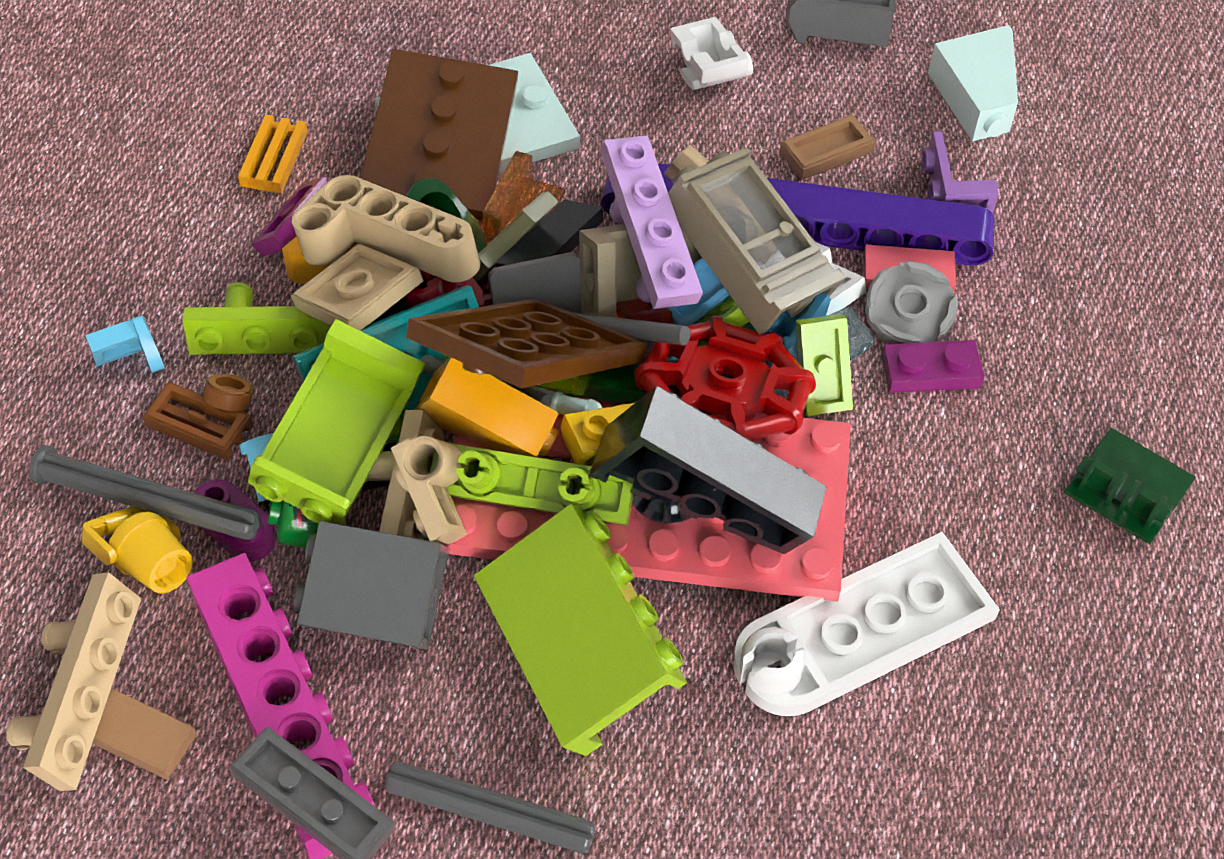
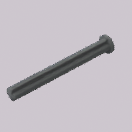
M48 445L38 448L30 462L29 475L31 480L37 484L55 483L244 540L255 538L257 530L261 526V519L258 518V513L254 510L57 454L56 449Z

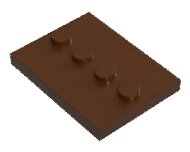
M392 49L361 179L406 196L410 187L420 179H438L454 192L456 197L476 220L489 222L519 71Z
M537 298L409 318L406 338L462 362L463 369L469 372L490 374L519 388L644 362L648 343L600 325Z

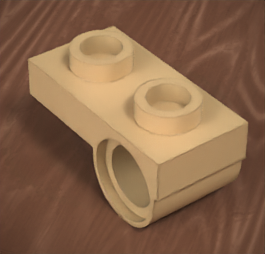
M428 436L406 439L391 447L397 462L393 467L395 476L402 488L411 495L416 510L413 511L414 521L422 535L429 538L431 542L451 544L467 536L447 489L448 486L458 480L456 467H461L457 463L462 454L461 451L452 443ZM436 450L439 456L438 466L429 474L426 467L427 458L431 452Z

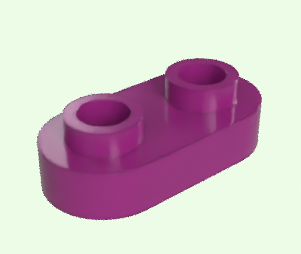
M211 480L203 483L194 491L195 494L213 499H222L221 501L254 510L258 513V518L261 519V526L257 530L255 538L251 540H244L201 527L231 556L235 557L246 553L249 562L263 559L273 550L276 543L274 526L267 524L268 515L234 484L225 480Z

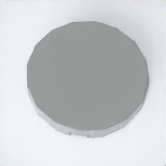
M914 261L900 262L898 266H893L889 269L887 267L880 271L870 284L865 303L868 324L876 335L888 344L939 342L947 335L956 319L958 308L956 293L954 295L947 277L929 264Z

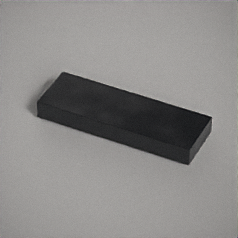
M564 199L495 262L496 267L572 252L580 244L579 230L597 228L604 221L603 207Z

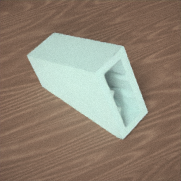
M1006 25L935 43L928 75L971 141L997 137L1009 132L1018 104L1013 30L1011 27Z

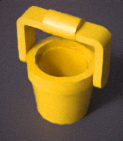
M132 506L87 521L82 526V543L105 565L113 564L120 572L132 576L154 592L162 594L178 588L191 572L193 565L192 556L179 541V528L166 516ZM113 533L109 544L101 537Z

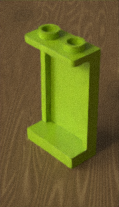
M335 319L326 334L323 349L263 453L261 456H256L253 461L248 484L254 486L261 496L270 501L281 502L283 500L301 509L305 517L319 524V521L342 525L415 391L425 363Z

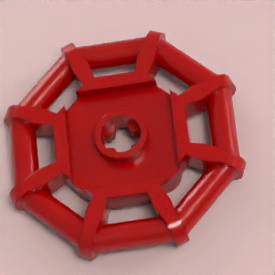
M710 316L709 321L689 325L690 339L686 345L652 342L644 363L636 369L634 374L637 387L647 391V393L656 386L671 392L667 385H676L680 390L679 397L682 401L697 410L700 409L726 417L727 420L706 414L709 417L720 420L726 427L750 441L782 432L788 435L797 432L803 426L802 414L809 394L816 388L814 374L810 370L803 369L782 344L783 338L775 332H771L768 335H759L757 331L723 322L721 316ZM708 341V345L697 347L699 342ZM671 355L680 359L678 364L666 362V360ZM765 360L773 362L771 369L765 363ZM723 375H730L732 376V379L723 377ZM775 389L788 390L787 400L775 394ZM762 411L768 415L765 417L754 419L756 413Z

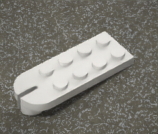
M940 532L841 579V592L838 602L823 600L824 598L805 596L751 622L738 637L733 659L734 673L739 684L747 681L745 694L761 709L780 716L801 715L996 620L1000 609L944 533Z

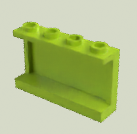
M570 504L473 576L561 746L587 756L603 745L597 734L663 686L670 685L679 689L687 684V681L679 669L684 664L681 654L667 637L662 639L654 623L659 621L655 609L642 594L637 595L630 583L635 578L631 567L619 553L616 552L614 554L607 542L611 538L608 527L595 512L587 515L584 511Z

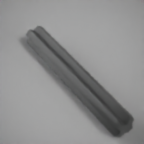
M400 761L393 762L386 774L385 789L388 793L582 854L589 851L595 836V824L592 821Z

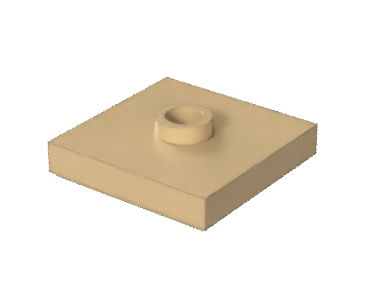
M357 244L294 292L291 298L297 310L332 326L334 320L337 319L361 331L422 283L423 279L417 267L365 245Z

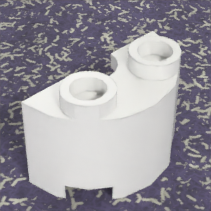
M716 17L670 28L672 47H680L686 64L685 68L679 69L680 73L692 90L753 74V63L749 53L743 51L736 44L732 32L727 31Z

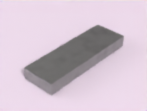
M268 726L229 766L230 773L234 778L340 859H371L396 830L395 822Z

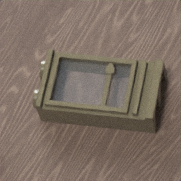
M746 147L732 154H728L727 151L721 152L701 167L695 168L691 165L682 169L672 178L671 184L673 186L668 194L680 228L759 335L768 331L784 311L787 310L790 316L794 317L802 312L816 295L823 292L830 297L846 276L840 269H833L828 262L829 260L820 252L821 249L752 158H749L751 151Z

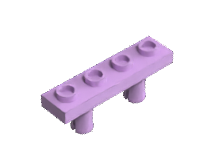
M637 136L604 140L600 152L615 194V200L610 206L609 213L612 220L626 226L642 274L635 286L637 296L644 302H651L653 309L698 303L703 291L649 137Z

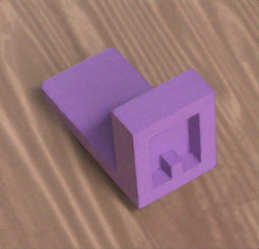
M942 131L932 132L929 148H923L921 155L923 174H929L930 179L927 190L928 199L987 208L993 213L999 195L996 180L952 181Z

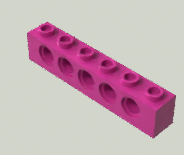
M243 553L187 576L186 578L196 607L254 737L256 738L268 726L290 744L300 739L314 740L311 746L300 751L375 807L364 781L354 785L347 769L355 765L344 738L340 736L333 739L326 724L333 722V717L322 692L315 695L311 694L306 681L312 679L313 676L302 650L300 649L292 653L286 639L293 637V633L282 608L274 611L271 609L267 598L274 596L264 569L261 567L253 570L246 553ZM241 613H252L249 617L245 619H234L237 615ZM260 654H273L269 659L265 661H252L256 656ZM289 695L293 697L288 703L283 705L271 704L279 696ZM293 823L309 859H322L333 854Z

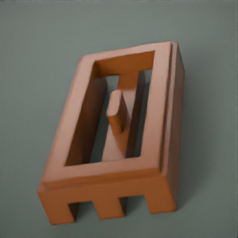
M169 381L142 416L145 426L225 460H228L233 454L232 446H238L243 440L242 432L244 430L248 432L253 425L251 415L242 411H226L215 408L203 400V395ZM173 400L175 402H178L182 405H185L206 415L214 417L218 420L230 424L231 427L227 428L225 426H222L218 423L206 419L205 416L200 413H197L193 410L186 411L182 408H179L168 403V401Z

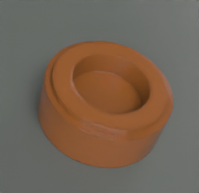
M216 374L206 379L203 400L207 404L221 410L243 411L251 406L254 388L247 380L230 374Z

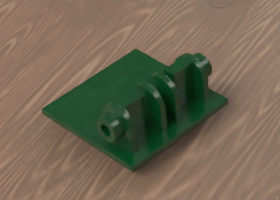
M1110 428L1089 457L1086 455L1076 470L1077 474L1064 490V493L1150 545L1196 477L1115 429Z

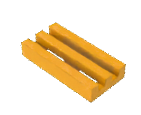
M265 114L239 172L240 187L282 194L308 133L306 121L298 120L296 125H291L289 118L282 117L278 123L274 121V116ZM274 134V136H273V138H272V141H271V143H270V145H269V147H268V150H267V152H266V154H265V157H264V159H263V161H262V163H261V166H260V168H259V170H258V173H257L256 177L254 178V176H255V174H256V172H257V169H258V167H259V165H260V162H261V160H262V158H263V156H264V153H265V151H266V149H267V146H268V144H269V142H270V140H271V137H272V135ZM285 137H291L273 180H267L272 167L275 166L279 157V151Z

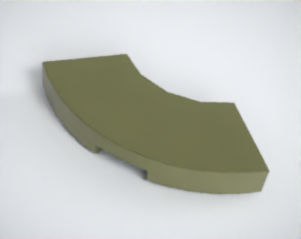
M543 191L499 235L478 253L480 269L472 278L476 282L483 278L496 265L495 262L535 227L559 201L549 191Z

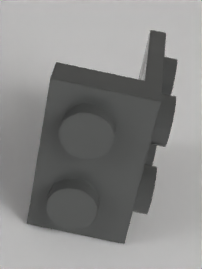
M569 252L496 267L489 273L493 305L537 298L569 312L581 313L580 258L576 253Z

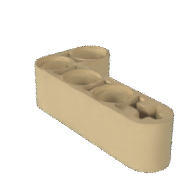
M342 175L331 179L305 202L292 217V224L305 261L312 265L321 266L333 263L356 242L450 282L466 281L475 276L480 269V260L472 228L468 222L356 176Z

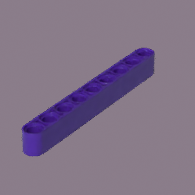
M658 163L666 189L669 192L673 185L664 175V172L670 165ZM607 173L601 205L605 212L610 214L609 209L615 200V194ZM767 178L812 239L821 245L864 251L865 245L955 251V264L976 266L985 264L993 256L995 217L987 208Z

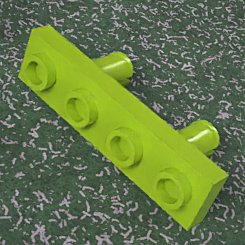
M240 282L232 283L226 288L224 307H185L182 319L189 355L301 353L323 344L331 325L297 310L295 306L252 307L253 290L249 285Z
M454 444L462 454L457 461L461 467H456L458 480L447 487L450 496L557 514L568 505L573 504L587 515L595 512L606 523L624 526L629 524L634 495L630 493L632 484L611 475H609L606 483L589 476L592 466ZM434 450L430 474L438 466L439 456L436 450Z

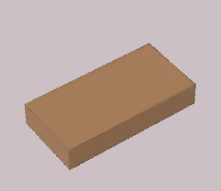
M852 114L782 141L779 153L798 177L804 180L872 153L875 147V140Z
M111 688L92 744L168 780L197 734L194 727Z

